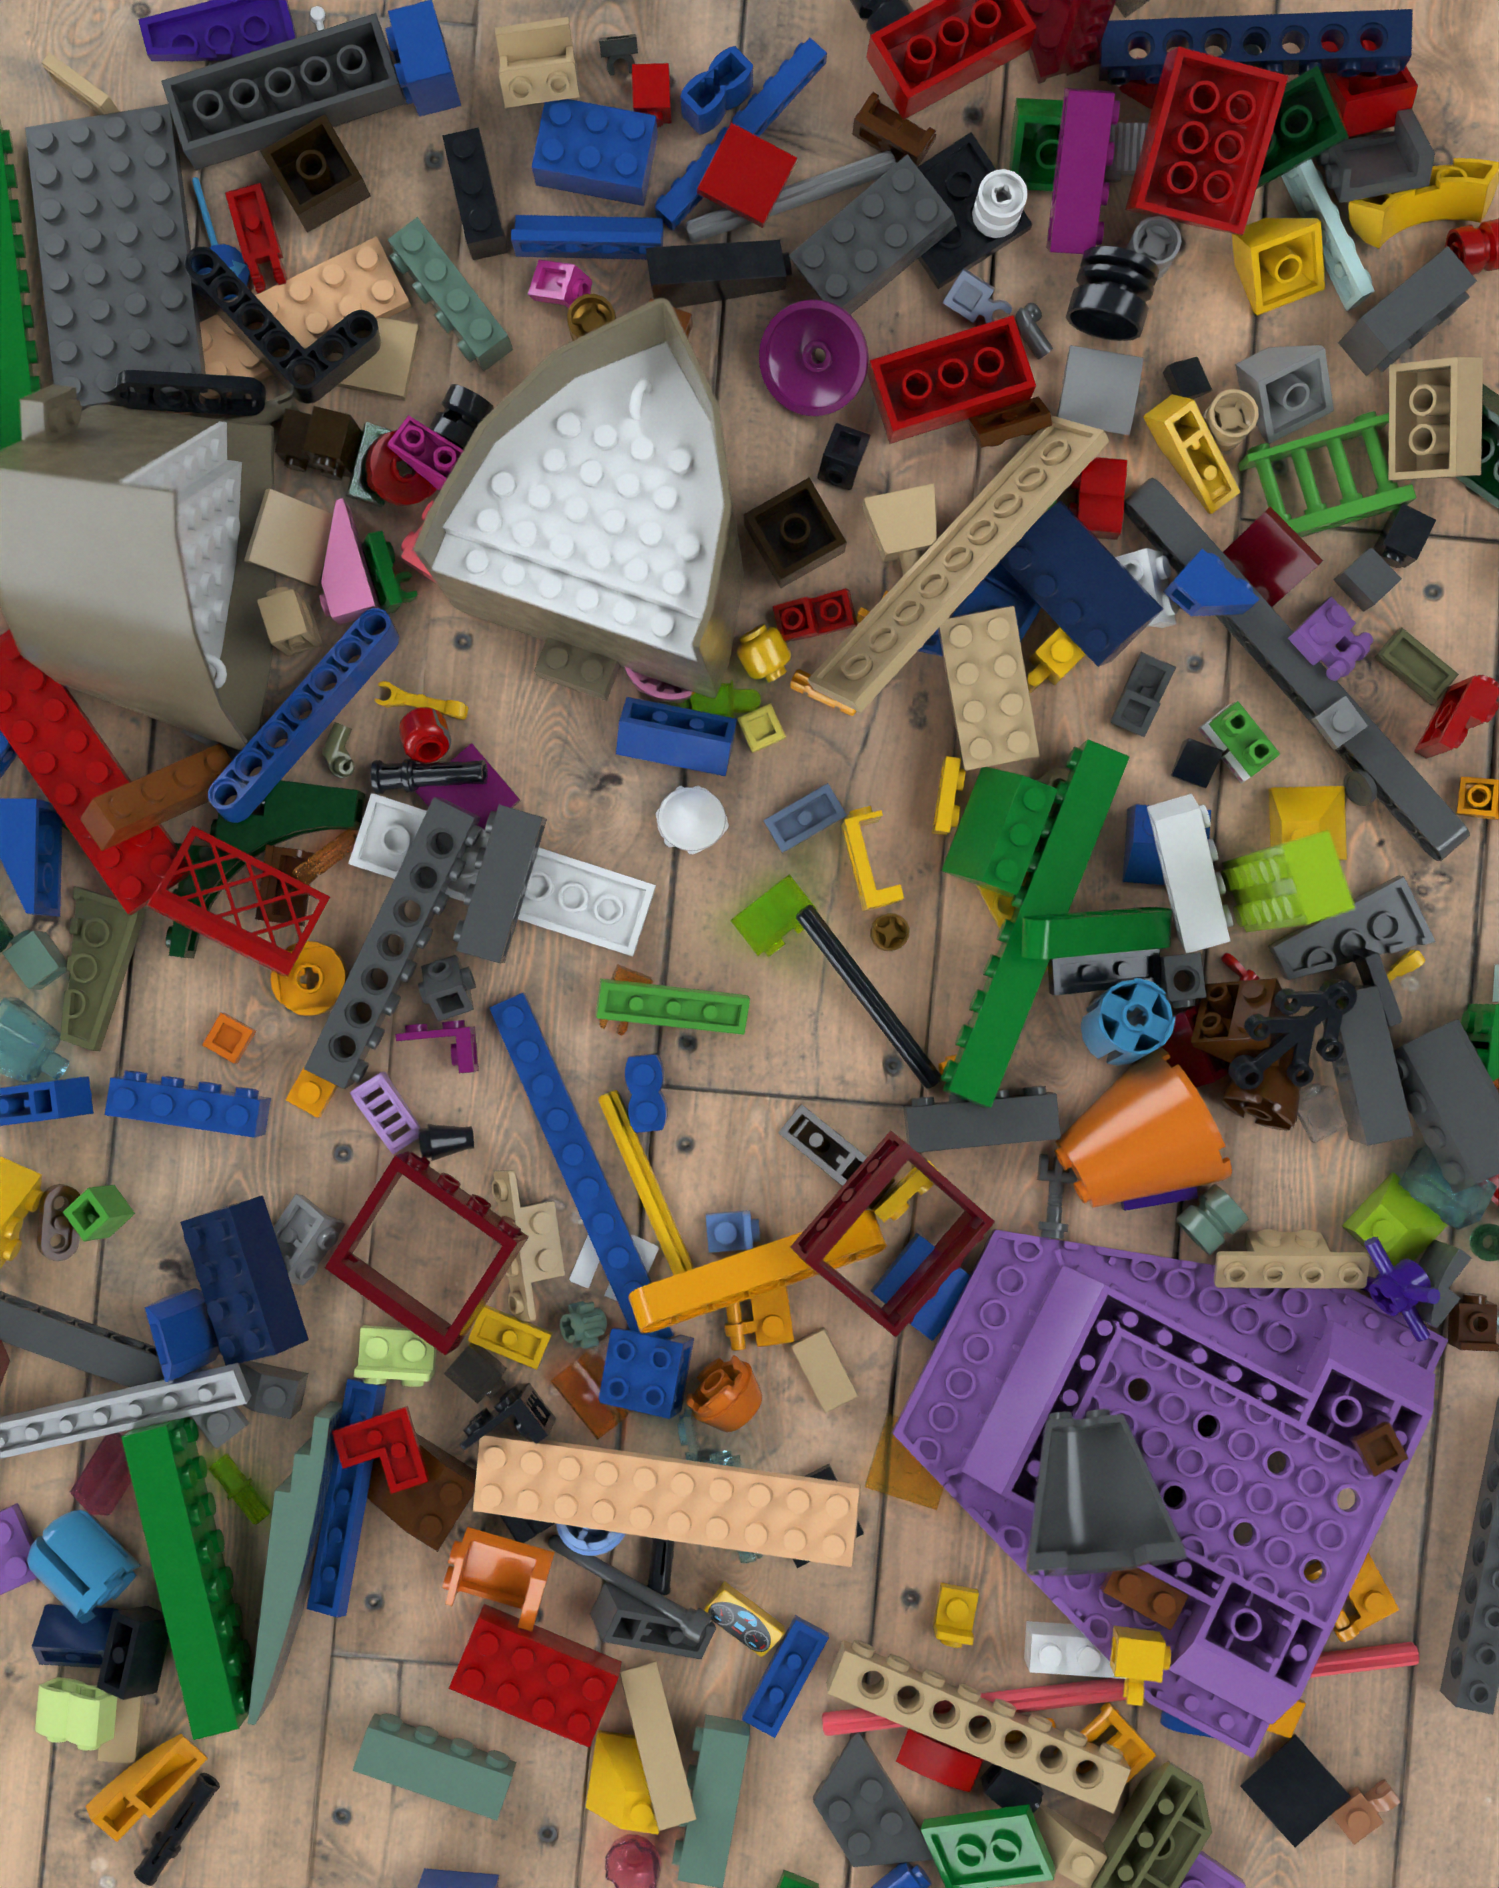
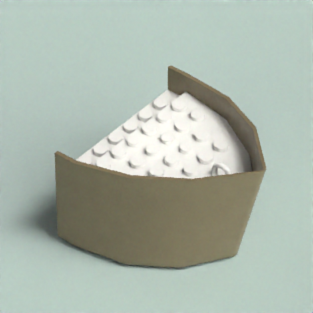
M665 298L655 299L553 351L479 423L427 513L413 548L416 555L456 609L471 616L546 641L534 669L539 678L605 701L608 700L620 667H627L639 674L706 697L716 698L730 662L744 582L719 404L671 303Z
M55 384L21 398L22 441L0 451V608L20 654L59 684L241 751L261 729L273 657V645L270 643L257 600L267 597L266 593L276 588L277 573L245 562L244 559L265 490H275L274 427L159 411L130 409L113 405H94L82 411L81 403L77 400L76 387Z

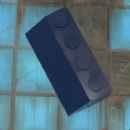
M1059 501L1046 511L999 561L1097 667L1112 662L1164 610L1062 501Z

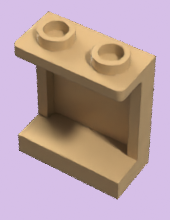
M568 17L495 27L500 57L499 79L505 108L580 97Z

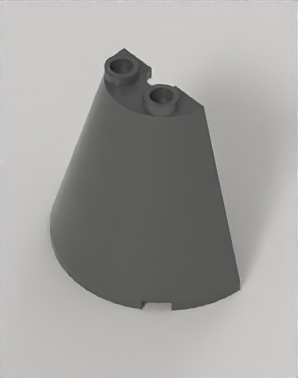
M1109 1409L1086 1412L1087 1419H1074L1071 1412L1049 1414V1420H1046L1026 1560L1027 1574L1036 1576L1039 1575V1571H1044V1576L1096 1574L1137 1569V1567L1151 1562L1152 1565H1160L1185 1559V1548L1124 1415H1110Z

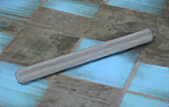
M885 151L784 187L769 217L880 178L896 164L892 152ZM723 208L687 221L686 231L690 241L696 243L752 222Z

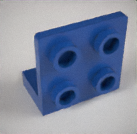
M613 1328L609 1338L599 1402L671 1419L680 1413L694 1338L679 1335L673 1339H666L622 1328Z

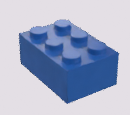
M572 99L544 102L531 167L536 186L644 206L658 138L656 116Z

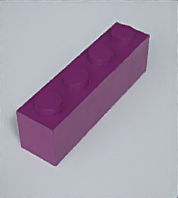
M1064 89L1046 248L1049 252L1084 254V251L1102 244L1104 222L1099 221L1100 208L1107 205L1109 196V182H1104L1106 166L1112 165L1114 157V142H1109L1111 125H1117L1120 102L1114 101L1115 93L1111 91Z

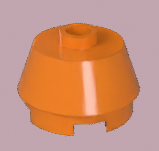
M735 1355L732 1356L730 1361L725 1363L721 1358H718L707 1365L696 1377L701 1383L695 1390V1393H687L686 1397L687 1405L693 1410V1416L696 1420L726 1433L733 1432L744 1426L756 1414L763 1398L750 1364L741 1361Z

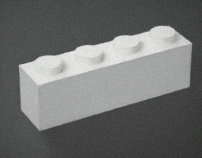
M1192 794L1147 806L1178 939L1185 953L1188 954L1230 942L1227 927L1233 926V920L1228 905H1222L1220 895L1225 894L1226 889L1221 873H1215L1213 862L1218 860V854L1213 839L1207 840L1205 828L1211 827L1206 806H1199Z
M1026 1621L1024 1660L1029 1672L1125 1679L1114 1676L1110 1667V1661L1074 1624Z

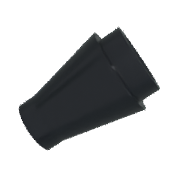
M427 1124V1128L418 1129L421 1157L431 1158V1161L466 1149H474L472 1126L457 1127Z

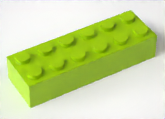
M1329 830L1222 862L1225 870L1221 871V876L1225 888L1228 892L1232 891L1237 904L1233 906L1235 919L1240 927L1244 926L1246 932L1307 925L1356 909Z

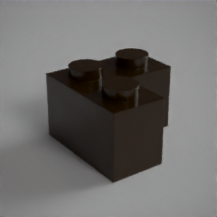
M316 406L313 407L312 414L285 408L275 453L285 462L284 466L292 470L306 472L308 467L320 470V474L329 479L342 481L343 476L355 479L365 435L349 414Z

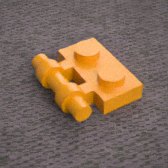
M787 1286L750 1298L753 1319L742 1320L740 1302L726 1307L728 1323L724 1324L725 1336L730 1337L732 1351L746 1349L744 1334L753 1332L756 1335L757 1347L794 1342Z

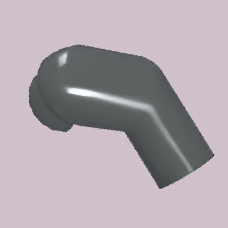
M1028 303L1024 308H1019L1015 320L1024 341L1035 357L1041 359L1053 347L1036 324L1042 317L1041 310L1036 304Z

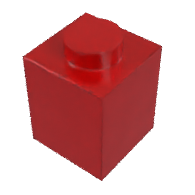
M669 63L632 64L633 111L655 115L657 128L663 124H672Z

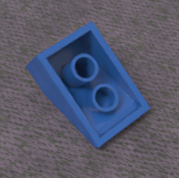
M0 798V859L26 914L60 917L63 820L50 802L40 799Z

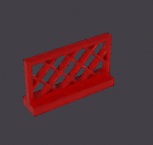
M192 826L147 906L149 909L287 978L330 896ZM196 837L211 845L215 859L192 865L188 850ZM216 848L230 855L219 858ZM184 857H186L189 867L178 869ZM235 858L245 862L250 877L227 883L221 862ZM217 864L223 885L201 891L194 870ZM251 866L263 871L264 873L254 875ZM190 872L197 892L180 897L168 891L167 888L174 876ZM269 876L280 880L284 895L262 901L256 880ZM252 882L258 903L236 909L229 888ZM286 884L298 889V891L288 893ZM225 890L231 911L217 915L207 911L203 896ZM307 894L319 900L313 914L297 919L290 898ZM199 897L201 907L188 900ZM286 899L292 920L270 926L264 906ZM260 907L266 928L254 932L243 929L238 913ZM233 915L236 925L223 918ZM309 920L303 933H301L298 923ZM294 925L299 940L292 953L276 945L272 931ZM268 933L271 943L258 935Z

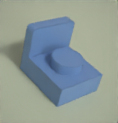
M750 1210L706 1214L709 1253L736 1250L747 1251L753 1249V1242H760L759 1219H751Z

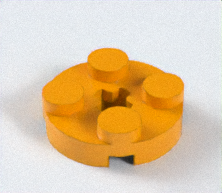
M307 941L287 978L271 970V987L276 999L281 1004H284L287 1009L292 1010V1012L303 1016L320 1015L334 1007L348 978V971L344 960L336 949L321 942ZM297 943L290 945L285 950L292 953ZM309 967L312 968L313 973L319 975V981L315 982L313 989H309L308 984L301 983L300 976L306 975V969Z

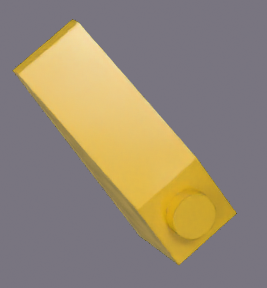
M1172 394L1143 416L1158 447L1207 513L1213 514L1241 493L1194 399Z

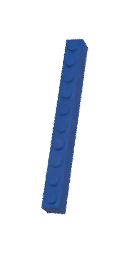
M811 38L805 43L801 42L795 49L791 59L784 60L779 67V72L774 77L770 76L766 80L759 94L755 93L748 101V106L743 111L739 110L734 115L732 123L759 137L826 64L827 52ZM729 126L723 127L720 130L717 140L712 145L708 144L703 149L702 156L697 161L694 160L689 164L685 175L682 178L678 177L672 183L671 190L666 195H661L656 201V217L663 218V223L672 231L704 198L697 194V188Z

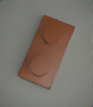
M1138 1567L1137 1569L1108 1572L1100 1588L1102 1592L1169 1630H1172L1189 1597L1188 1594Z

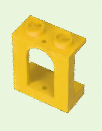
M871 806L849 811L848 819H844L841 825L863 912L899 903L905 899L901 884L876 890L860 828L861 826L877 823L883 816L882 810L872 812Z

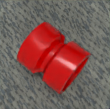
M1499 218L1484 221L1476 229L1472 224L1453 228L1447 234L1445 248L1448 246L1472 275L1479 274L1483 269L1485 271L1499 269Z

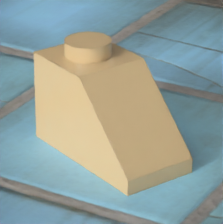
M1040 1804L1033 1815L1053 1860L1056 1872L1084 1888H1091L1108 1858L1100 1837L1045 1805Z

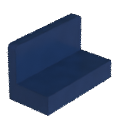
M45 1605L32 1643V1649L39 1665L101 1668L113 1611L118 1609L95 1607L92 1612L96 1617L87 1623L81 1624L64 1605Z

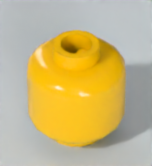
M762 624L739 638L741 644L738 646L736 653L750 678L761 679L765 677L767 682H771L787 672L784 666L791 659V651L777 628H766L765 624Z

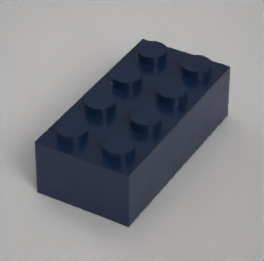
M263 1195L180 1222L184 1233V1240L194 1264L196 1278L200 1283L207 1305V1312L212 1321L219 1343V1350L225 1365L239 1364L276 1355L309 1340Z

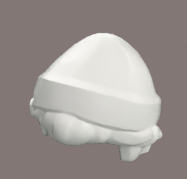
M678 786L675 791L662 800L660 808L656 812L658 830L664 838L665 845L686 850L689 854L698 853L715 844L729 827L727 816L720 800L707 789L700 786L693 788Z

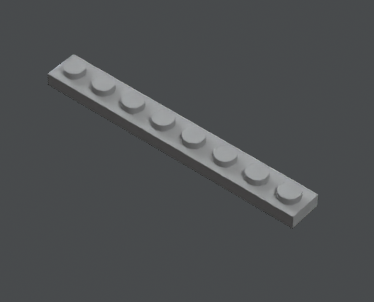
M235 1363L187 1374L169 1382L160 1380L0 1417V1459L244 1405L249 1401L251 1393L239 1364Z

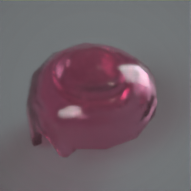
M627 1834L615 1840L605 1856L606 1880H610L616 1888L657 1887L662 1869V1861L656 1847L646 1837H641L640 1835Z

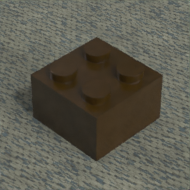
M325 114L260 151L307 233L371 197L362 176Z
M810 477L744 514V526L780 589L845 552L847 542Z

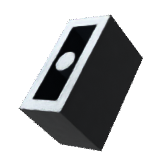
M150 1606L113 1611L96 1688L122 1700L157 1693L169 1641L163 1612Z

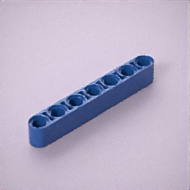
M372 608L362 613L212 783L208 790L209 802L225 820L238 823L248 818L399 644V634L386 611L380 608ZM385 628L382 633L373 635L377 629ZM360 656L356 662L348 663L352 657ZM336 683L334 688L324 691L326 686ZM312 711L307 718L299 719L304 712ZM287 739L281 747L274 748L278 741ZM262 767L257 775L250 776V773L255 768ZM237 795L234 802L225 805L229 797Z

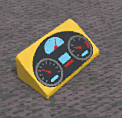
M725 1581L703 1609L713 1615L712 1621L760 1657H763L785 1633L782 1623Z

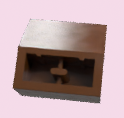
M1278 979L1205 984L1206 997L1201 998L1191 1040L1193 1047L1230 1063L1241 1055H1251L1255 1058L1264 1049L1268 1048L1283 1033H1271L1266 1039L1256 1041L1245 1031L1244 1024L1254 1014H1261L1264 1017L1289 1016L1283 1014L1274 1003L1276 994L1282 990ZM1288 999L1285 1001L1284 1006L1289 1004ZM1262 1024L1257 1025L1254 1028V1031L1259 1030L1262 1027ZM1281 1057L1270 1066H1279Z

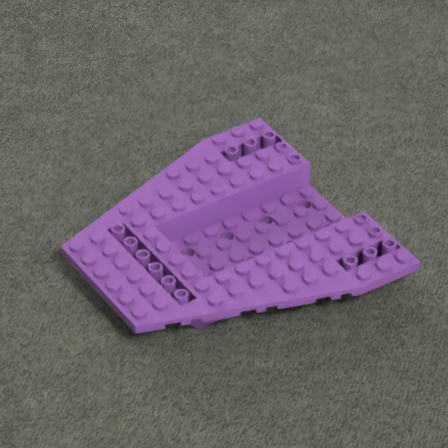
M993 1229L892 1430V1434L1027 1574L1026 1560L1045 1422L1049 1420L1048 1415L1057 1412H1071L1074 1419H1087L1086 1412L1097 1409H1109L1110 1415L1123 1414L1163 1502L1164 1492L1168 1487L1176 1485L1183 1492V1499L1179 1505L1169 1507L1165 1504V1507L1185 1548L1186 1558L1160 1565H1152L1151 1562L1138 1567L1189 1595L1172 1630L1165 1628L1102 1592L1100 1588L1108 1572L1071 1576H1044V1571H1039V1575L1028 1576L1109 1661L1113 1626L1160 1631L1166 1645H1169L1171 1648L1169 1670H1163L1162 1683L1144 1680V1698L1155 1707L1254 1758L1269 1724L1273 1725L1301 1698L1433 1414L1435 1374L1433 1372L1448 1339L1428 1329L1430 1337L1421 1342L1416 1341L1402 1315L1391 1316L1385 1313L1376 1305L1374 1300L1353 1289L1217 1288L1214 1284L1215 1265ZM1137 1378L1143 1379L1148 1387L1146 1396L1141 1400H1133L1128 1393L1129 1384ZM1205 1415H1212L1216 1420V1431L1210 1436H1201L1197 1427L1198 1421ZM1386 1421L1391 1424L1409 1459L1374 1477L1369 1474L1351 1439ZM1280 1451L1286 1459L1285 1467L1279 1473H1272L1267 1466L1268 1457L1272 1453ZM1350 1488L1355 1494V1502L1351 1508L1342 1510L1337 1503L1338 1494L1343 1489ZM1243 1522L1249 1523L1253 1532L1251 1539L1243 1544L1237 1543L1233 1535L1235 1527ZM1314 1559L1319 1560L1322 1565L1321 1575L1316 1580H1307L1304 1576L1306 1563Z

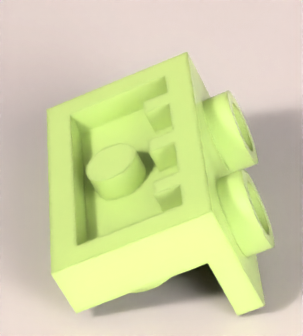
M363 1325L360 1328L358 1366L354 1369V1377L364 1378V1383L385 1384L387 1379L401 1380V1385L423 1386L424 1381H430L435 1375L436 1348L408 1328Z

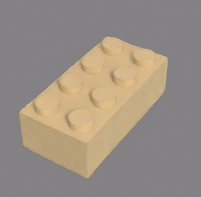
M1010 605L949 617L938 628L962 767L966 771L1040 757L1014 606Z

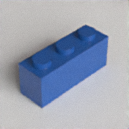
M626 697L619 720L616 754L726 776L737 719Z

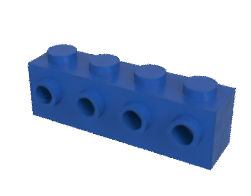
M129 1070L124 1071V1076L110 1078L105 1115L253 1138L266 1134L271 1098L258 1096L259 1090L236 1087L235 1092L221 1090V1084L211 1082H199L198 1087L184 1085L185 1079L171 1076H162L161 1081L147 1079L148 1073Z

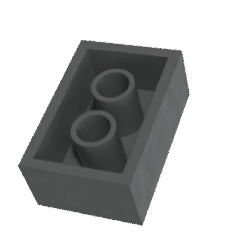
M1447 246L1363 315L1338 343L1365 376H1368L1376 368L1383 372L1397 361L1406 350L1413 348L1426 337L1434 327L1439 326L1454 314L1470 298L1466 291L1477 280Z

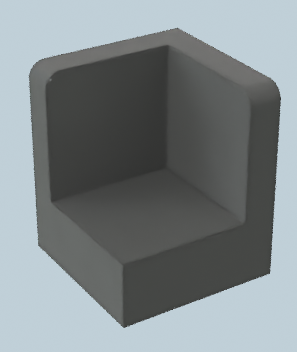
M1373 548L1367 549L1334 579L1335 583L1363 612L1374 606L1402 580Z

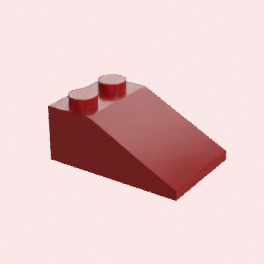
M1370 40L1360 42L1362 47L1368 51L1377 50L1376 44ZM1333 42L1321 43L1322 47L1328 52L1339 50ZM1407 66L1404 71H1399L1391 76H1379L1376 72H1361L1357 76L1347 78L1339 77L1337 73L1324 74L1340 109L1349 137L1394 127L1397 111L1413 108L1418 84Z

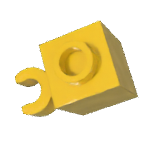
M1113 1626L1110 1667L1115 1677L1125 1678L1123 1697L1126 1698V1704L1142 1706L1144 1680L1162 1683L1163 1670H1169L1171 1648L1169 1645H1166L1160 1631Z

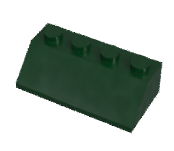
M1319 66L1286 83L1257 189L1349 138L1340 109L1326 76Z

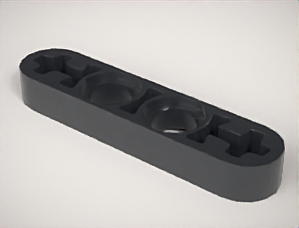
M124 370L116 377L114 397L120 405L130 409L253 416L261 413L265 408L266 388L261 381L252 377ZM129 387H133L135 392H131ZM164 387H174L181 392V395L177 397L167 396L161 389ZM150 388H154L153 396H149ZM211 389L218 392L220 397L208 399L202 396L200 391ZM228 392L232 393L231 398H227ZM245 394H250L252 399L246 398Z

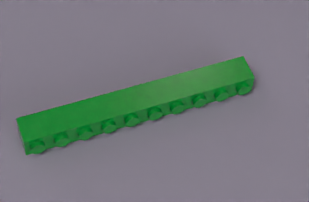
M1 120L0 451L22 441L20 399L42 389L40 376H33L32 364H39L36 341H29L28 328H35L31 305H25L24 293H30L27 269L21 270L19 259L26 258L23 235L16 234L15 223H22L19 200L12 199L11 188H18L14 164L8 165L7 154L14 153L10 130H3Z
M1089 739L1080 745L1079 748L1073 747L1065 766L1070 769L1067 781H1060L1057 786L1058 791L1054 799V803L1057 804L1052 817L1048 816L1040 835L1043 840L1039 850H1035L1027 869L1029 875L1025 885H1021L1018 895L1012 898L1011 905L1015 907L1010 921L1005 919L999 930L997 940L1002 943L997 955L991 954L985 965L983 975L988 978L983 990L977 989L971 1000L969 1010L974 1013L969 1026L963 1024L956 1038L955 1045L960 1048L955 1061L949 1059L944 1068L941 1081L946 1083L943 1091L983 1108L992 1107L1050 960L1030 959L1021 956L1022 919L1025 916L1069 912L1130 756Z

